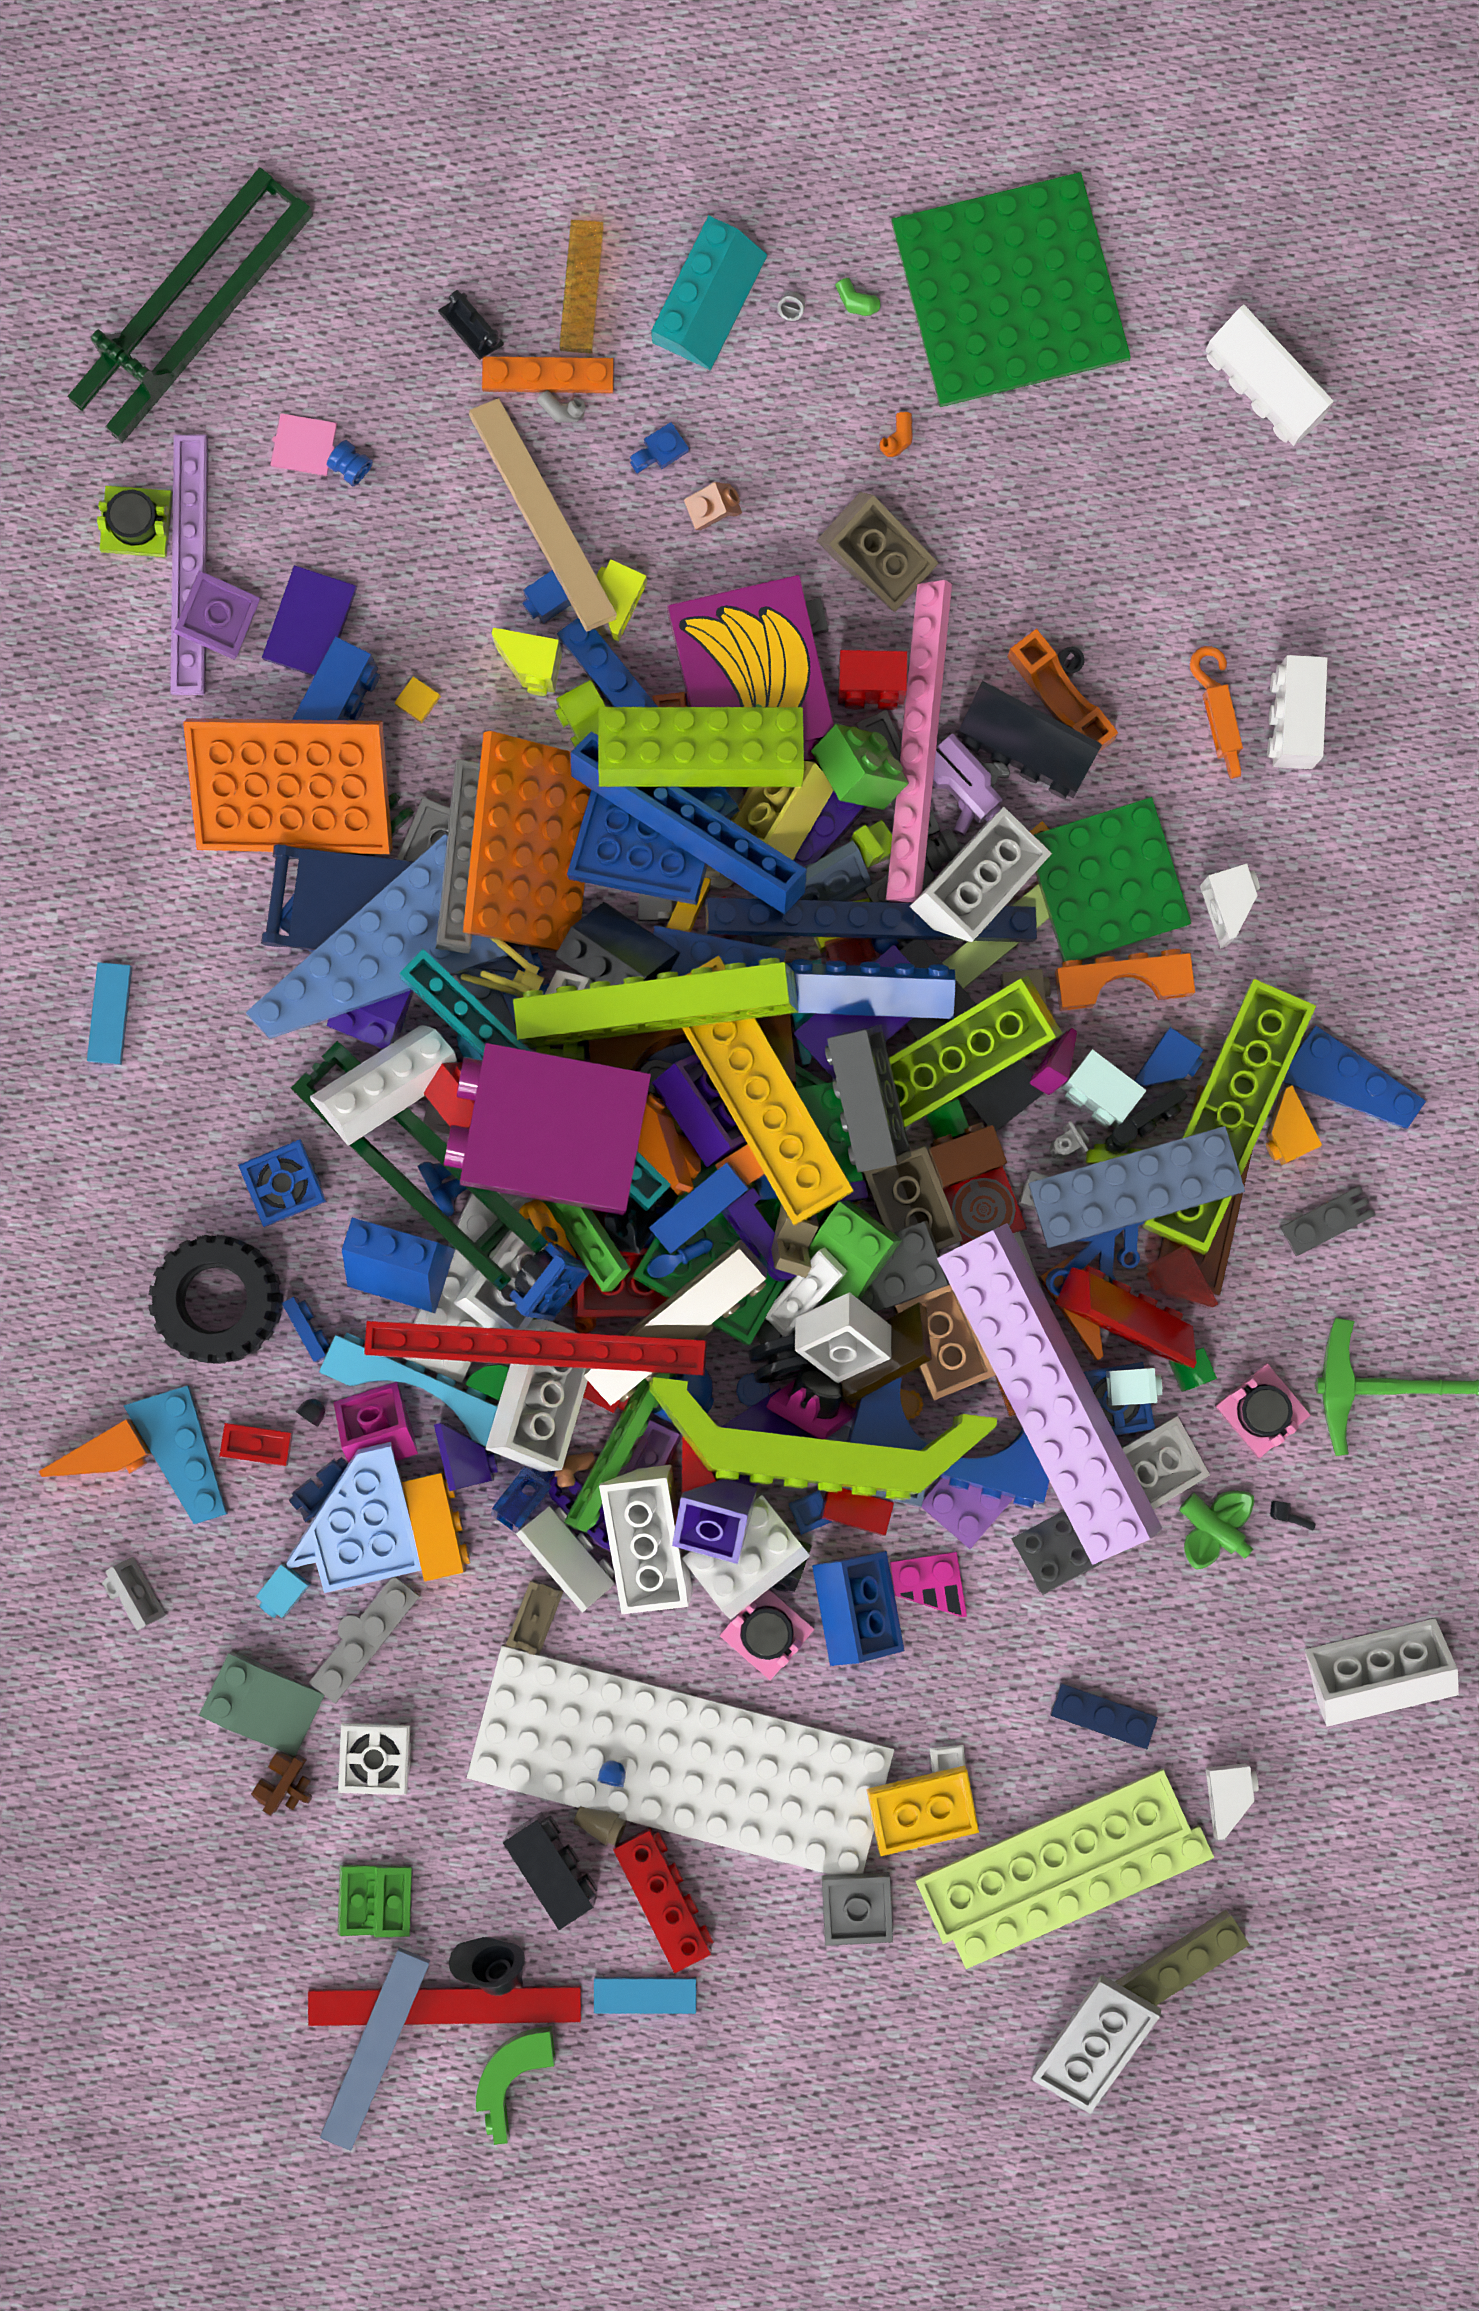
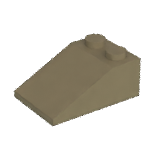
M863 492L858 493L816 540L835 561L893 612L898 610L915 591L917 584H921L939 564L874 495Z

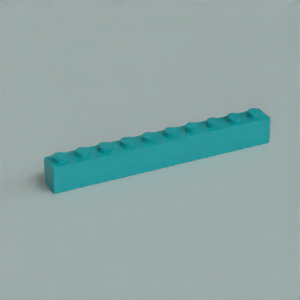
M424 949L399 973L400 979L480 1055H484L486 1043L531 1051L521 1041L517 1040V1037ZM637 1152L629 1196L647 1211L671 1184Z

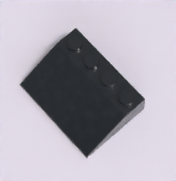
M984 681L981 682L957 737L962 739L961 743L967 749L978 752L981 749L991 754L990 760L994 763L1002 762L1007 767L1010 764L1021 770L1019 775L1032 783H1037L1040 780L1050 786L1048 790L1052 794L1062 799H1066L1067 795L1071 798L1075 797L1102 746L1101 743Z

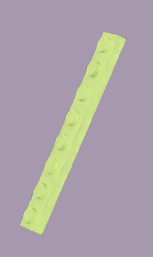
M1199 1825L1190 1829L1192 1833L954 1939L953 1941L965 1968H971L1213 1859L1214 1856Z

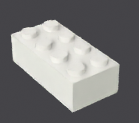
M542 1319L532 1320L525 1329L576 1333L551 1321ZM510 1364L485 1449L541 1472L562 1470L588 1382L584 1377L586 1368Z

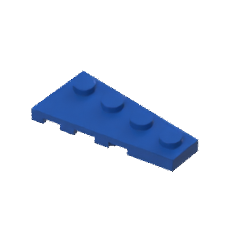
M1316 1025L1295 1053L1282 1082L1404 1129H1408L1426 1103V1100Z

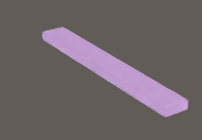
M174 435L171 614L172 695H205V647L177 635L173 631L198 571L206 573L207 435Z

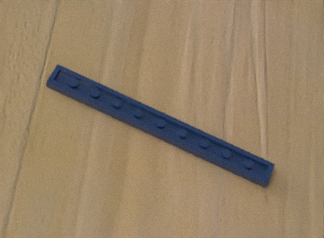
M708 897L705 901L706 934L966 941L933 930L910 907L912 903L798 900L784 915L761 899ZM1004 906L973 941L1034 942L1037 939L1036 908Z

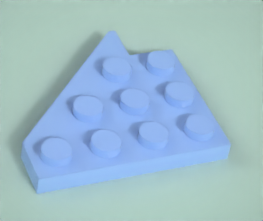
M391 1442L356 1451L287 1559L286 1565L288 1569L316 1563L324 1593L421 1571L404 1490Z

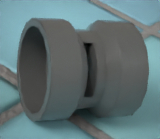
M949 828L940 832L939 836L933 840L927 838L926 855L929 860L927 864L932 872L940 869L944 862H951L961 851L953 832Z

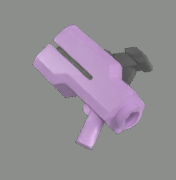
M952 733L937 746L933 786L936 789H947L958 801V807L962 812L953 831L965 836L973 818L979 824L984 819L988 822L1002 809L1000 805L1003 799L993 789V786L998 778H1009L1010 770L1002 762L982 763L980 760H977Z

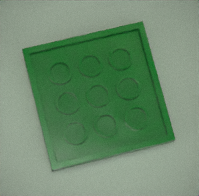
M1152 797L1033 835L1052 853L1035 874L1063 962L1082 960L1192 924Z

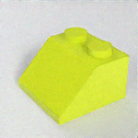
M493 628L492 637L496 649L522 687H526L528 693L538 696H546L547 691L555 693L562 659L559 640Z

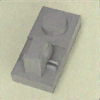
M134 1557L105 1571L108 1577L102 1582V1585H104L111 1600L120 1597L121 1603L137 1631L166 1616Z

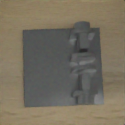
M1065 1510L1011 1538L1042 1595L1102 1564V1561L1092 1565Z

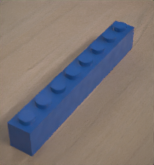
M591 731L570 752L571 776L784 915L805 893L807 869L681 788L599 787L598 735Z

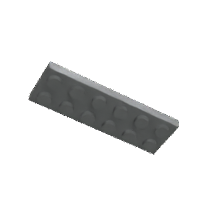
M928 1221L894 1232L896 1236L902 1239V1242L860 1299L872 1311L878 1312L950 1285L937 1260L940 1254ZM791 1279L785 1282L777 1298L790 1284ZM766 1318L756 1333L760 1345L783 1337Z

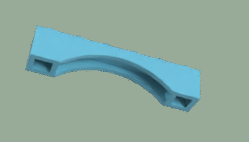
M346 1332L344 1338L335 1335L319 1373L348 1386L388 1380L404 1382L422 1388L441 1399L456 1413L474 1442L483 1446L487 1445L498 1405L496 1406L485 1401L486 1394L471 1387H468L467 1392L454 1387L456 1380L440 1373L437 1374L435 1379L424 1374L426 1369L424 1366L409 1360L404 1365L393 1360L394 1357L364 1355L365 1347L362 1346L365 1341L364 1339Z

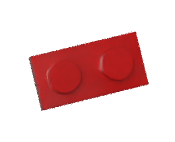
M224 1423L219 1457L288 1466L293 1433Z

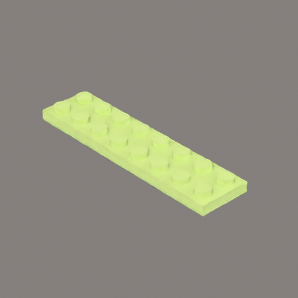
M1160 1769L920 1876L915 1881L941 1941L945 1944L1178 1840L1192 1832L1165 1771Z

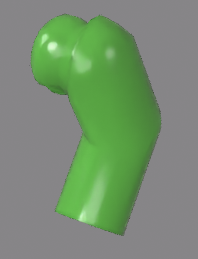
M844 278L835 284L840 298L849 313L871 316L879 311L881 306L879 298L875 295L857 293L850 278Z

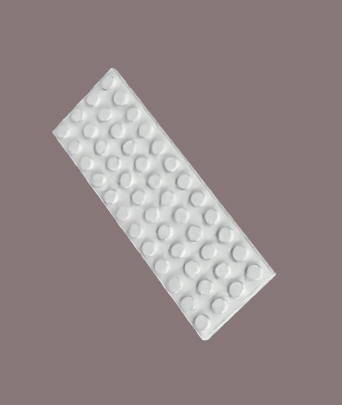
M502 1645L467 1779L577 1808L582 1806L589 1809L620 1814L619 1818L626 1821L830 1875L860 1874L864 1871L874 1832L866 1789L886 1784L894 1748L542 1655H531L527 1651ZM614 1760L624 1766L626 1771L624 1787L610 1786L597 1781L599 1770L605 1762Z

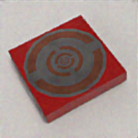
M1003 1167L943 1189L963 1240L960 1242L961 1246L1008 1223L1012 1233L1027 1230Z

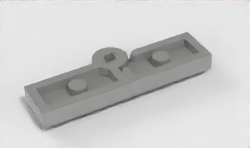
M396 1576L392 1577L361 1617L349 1615L338 1624V1634L342 1641L309 1683L336 1704L415 1604L420 1595Z

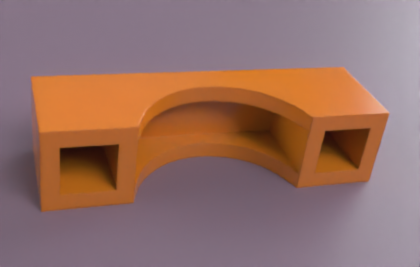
M1037 628L1010 648L1007 658L1056 720L1101 743L1102 746L1099 752L1114 742L1118 731L1100 708L1091 704L1073 685L1063 670L1056 652Z
M1170 949L1161 951V956L1148 958V953H1135L1128 955V960L1115 961V956L1096 958L1095 964L1082 965V960L1062 962V967L1057 968L1055 971L1059 1011L1092 1008L1096 1004L1098 994L1104 985L1112 980L1126 977L1140 980L1148 985L1158 1000L1191 997L1195 993L1191 953L1181 954V949Z

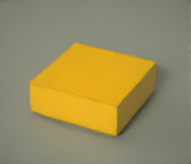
M413 676L394 704L420 723H423L441 696Z

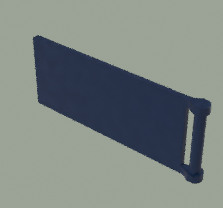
M279 844L274 845L272 856L275 857L268 919L266 932L262 933L261 944L271 947L316 950L406 870L413 861L302 849ZM290 859H298L289 936L279 934L288 862ZM504 941L524 958L525 945ZM507 956L474 969L517 973L518 969L522 971L523 967L513 958Z

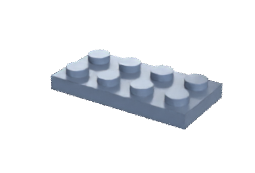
M853 840L844 846L834 849L831 854L805 867L807 869L805 893L798 900L848 901L872 885L860 850ZM749 935L753 944L768 947L787 937Z

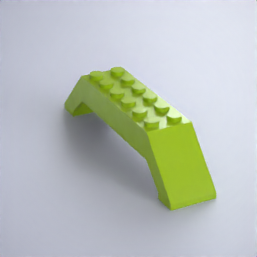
M653 1377L649 1384V1391L707 1470L716 1472L717 1479L736 1480L739 1479V1475H748L752 1483L770 1484L773 1483V1479H782L786 1487L804 1488L808 1487V1483H816L820 1491L838 1492L842 1491V1487H850L854 1495L872 1496L876 1495L877 1491H885V1498L906 1500L910 1499L912 1494L921 1493L997 1426V1418L961 1414L953 1417L952 1426L920 1451L717 1427L687 1391L688 1381Z

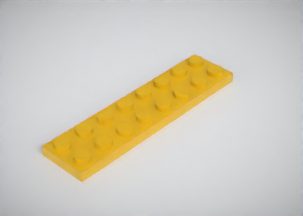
M720 956L699 967H710L712 972L725 970V964ZM756 1018L682 1028L793 1225L796 1226L854 1192Z

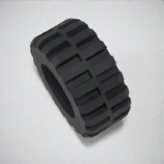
M225 1235L197 1236L195 1240H186L180 1243L176 1251H170L164 1257L165 1262L162 1267L157 1266L153 1274L156 1277L154 1286L150 1285L148 1295L152 1296V1305H149L150 1315L155 1318L156 1323L154 1327L157 1333L162 1334L165 1338L164 1342L171 1349L180 1352V1355L204 1363L225 1364L231 1361L236 1362L244 1359V1356L250 1353L254 1354L262 1348L260 1345L265 1340H269L273 1335L272 1329L275 1323H279L281 1313H279L280 1304L283 1303V1294L280 1293L279 1289L281 1281L278 1274H275L272 1269L273 1264L270 1260L264 1257L260 1250L253 1245ZM211 1268H224L232 1271L241 1279L247 1292V1304L243 1316L235 1325L222 1331H209L201 1328L190 1318L186 1309L185 1298L189 1284L196 1275Z

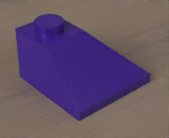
M448 1423L434 1424L449 1491L494 1480L493 1474L499 1472L494 1453L488 1454L485 1446L474 1442L472 1438Z
M722 1479L683 1492L672 1546L738 1564L751 1519L757 1488Z

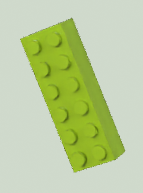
M598 707L599 787H802L804 775L803 707Z
M1029 976L1020 978L889 1058L905 1128L1063 1034Z

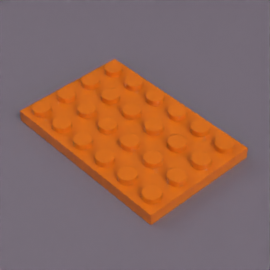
M187 718L183 722L197 850L273 852L274 845L278 844L336 853L390 854L393 850L382 721Z
M494 731L483 732L463 933L557 952L571 926L581 920L585 883L569 880L567 872L592 789L571 776V751Z

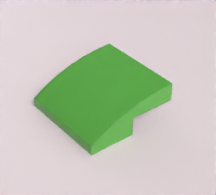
M340 1865L338 1935L410 1937L412 1867Z

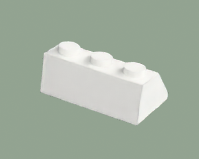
M549 1506L517 1532L516 1535L583 1613L616 1583L612 1578L615 1575L614 1569L604 1558L600 1561L595 1558L590 1552L595 1547L582 1532L577 1536L569 1525L564 1523L567 1513L562 1508L558 1507L555 1510L552 1506Z

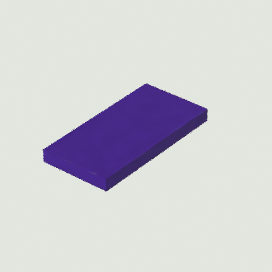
M895 945L891 946L875 961L881 967H894L898 963L911 964ZM816 1013L795 1031L793 1035L834 1079L836 1078L834 1067L829 1065L825 1054V1046L828 1045L827 1038L844 1032L882 1024L885 1042H887L914 1017Z

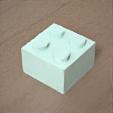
M1093 1049L1062 1087L1067 1092L1064 1097L1078 1108H1081L1082 1105L1088 1107L1094 1112L1091 1117L1105 1128H1108L1109 1125L1114 1128L1120 1125L1147 1091Z

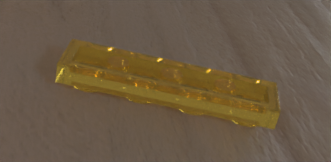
M571 220L559 344L560 351L593 354L604 233L603 222Z

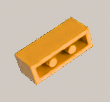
M445 1473L402 1482L424 1582L466 1572L465 1565L471 1563L467 1544H460L458 1531H463L462 1520L459 1511L453 1512L450 1499L456 1497L455 1490L449 1491Z

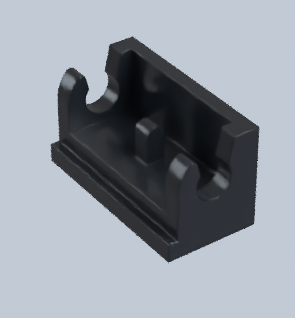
M629 1196L626 1212L623 1215L609 1212L604 1218L605 1231L618 1251L639 1254L652 1233L649 1227L660 1219V1214H656V1202L645 1211Z

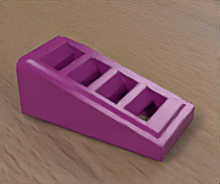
M1070 1028L1052 1043L1031 1077L1030 1084L1047 1095L1055 1092L1070 1078L1077 1037L1075 1029Z

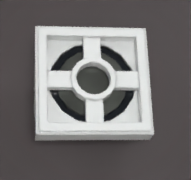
M341 1723L338 1793L407 1795L408 1774L410 1773L411 1761H409L411 1754L410 1725Z

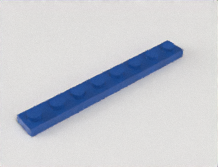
M577 618L557 633L560 641L613 707H658L595 628L586 632L580 619ZM679 787L728 819L740 811L738 805L723 787Z

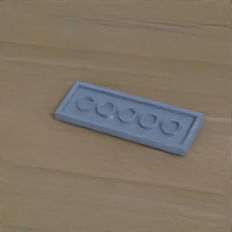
M1225 1126L1028 1183L1047 1249L1245 1192Z

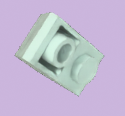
M1155 1368L1106 1371L1108 1405L1158 1403L1157 1395H1162L1161 1375L1155 1374Z

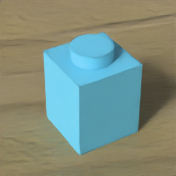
M286 1563L281 1564L256 1595V1598L261 1601L259 1607L273 1618L277 1615L283 1618L288 1615L310 1587L311 1583L292 1568L288 1569Z

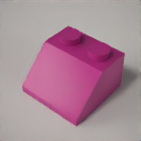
M398 1382L333 1402L341 1448L348 1463L358 1449L388 1442L392 1443L396 1461L418 1454L414 1432Z

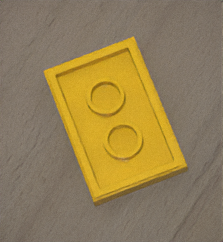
M965 1765L866 1789L880 1856L979 1833L968 1771Z

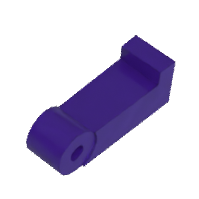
M751 1188L721 1213L745 1245L766 1267L768 1275L773 1280L784 1282L792 1279L797 1275L775 1269L771 1248L775 1233L753 1205L761 1197L754 1188Z

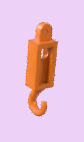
M1203 646L1197 649L1191 656L1190 670L1193 676L1206 689L1202 696L1217 758H1224L1230 779L1241 777L1238 754L1243 749L1228 684L1221 685L1200 668V661L1205 656L1216 658L1220 670L1227 668V660L1218 648Z

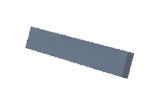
M400 1947L398 1948L322 2130L320 2139L349 2151L352 2150L429 1966V1959Z

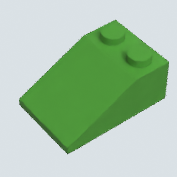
M848 1200L838 1202L808 1249L811 1260L820 1249L825 1247L848 1271L819 1305H824L849 1292L860 1300L902 1242V1239Z

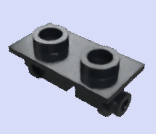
M458 290L454 291L448 298L450 303L438 309L440 315L479 360L504 345V342L498 337L499 332L490 327L467 300L465 293H460Z

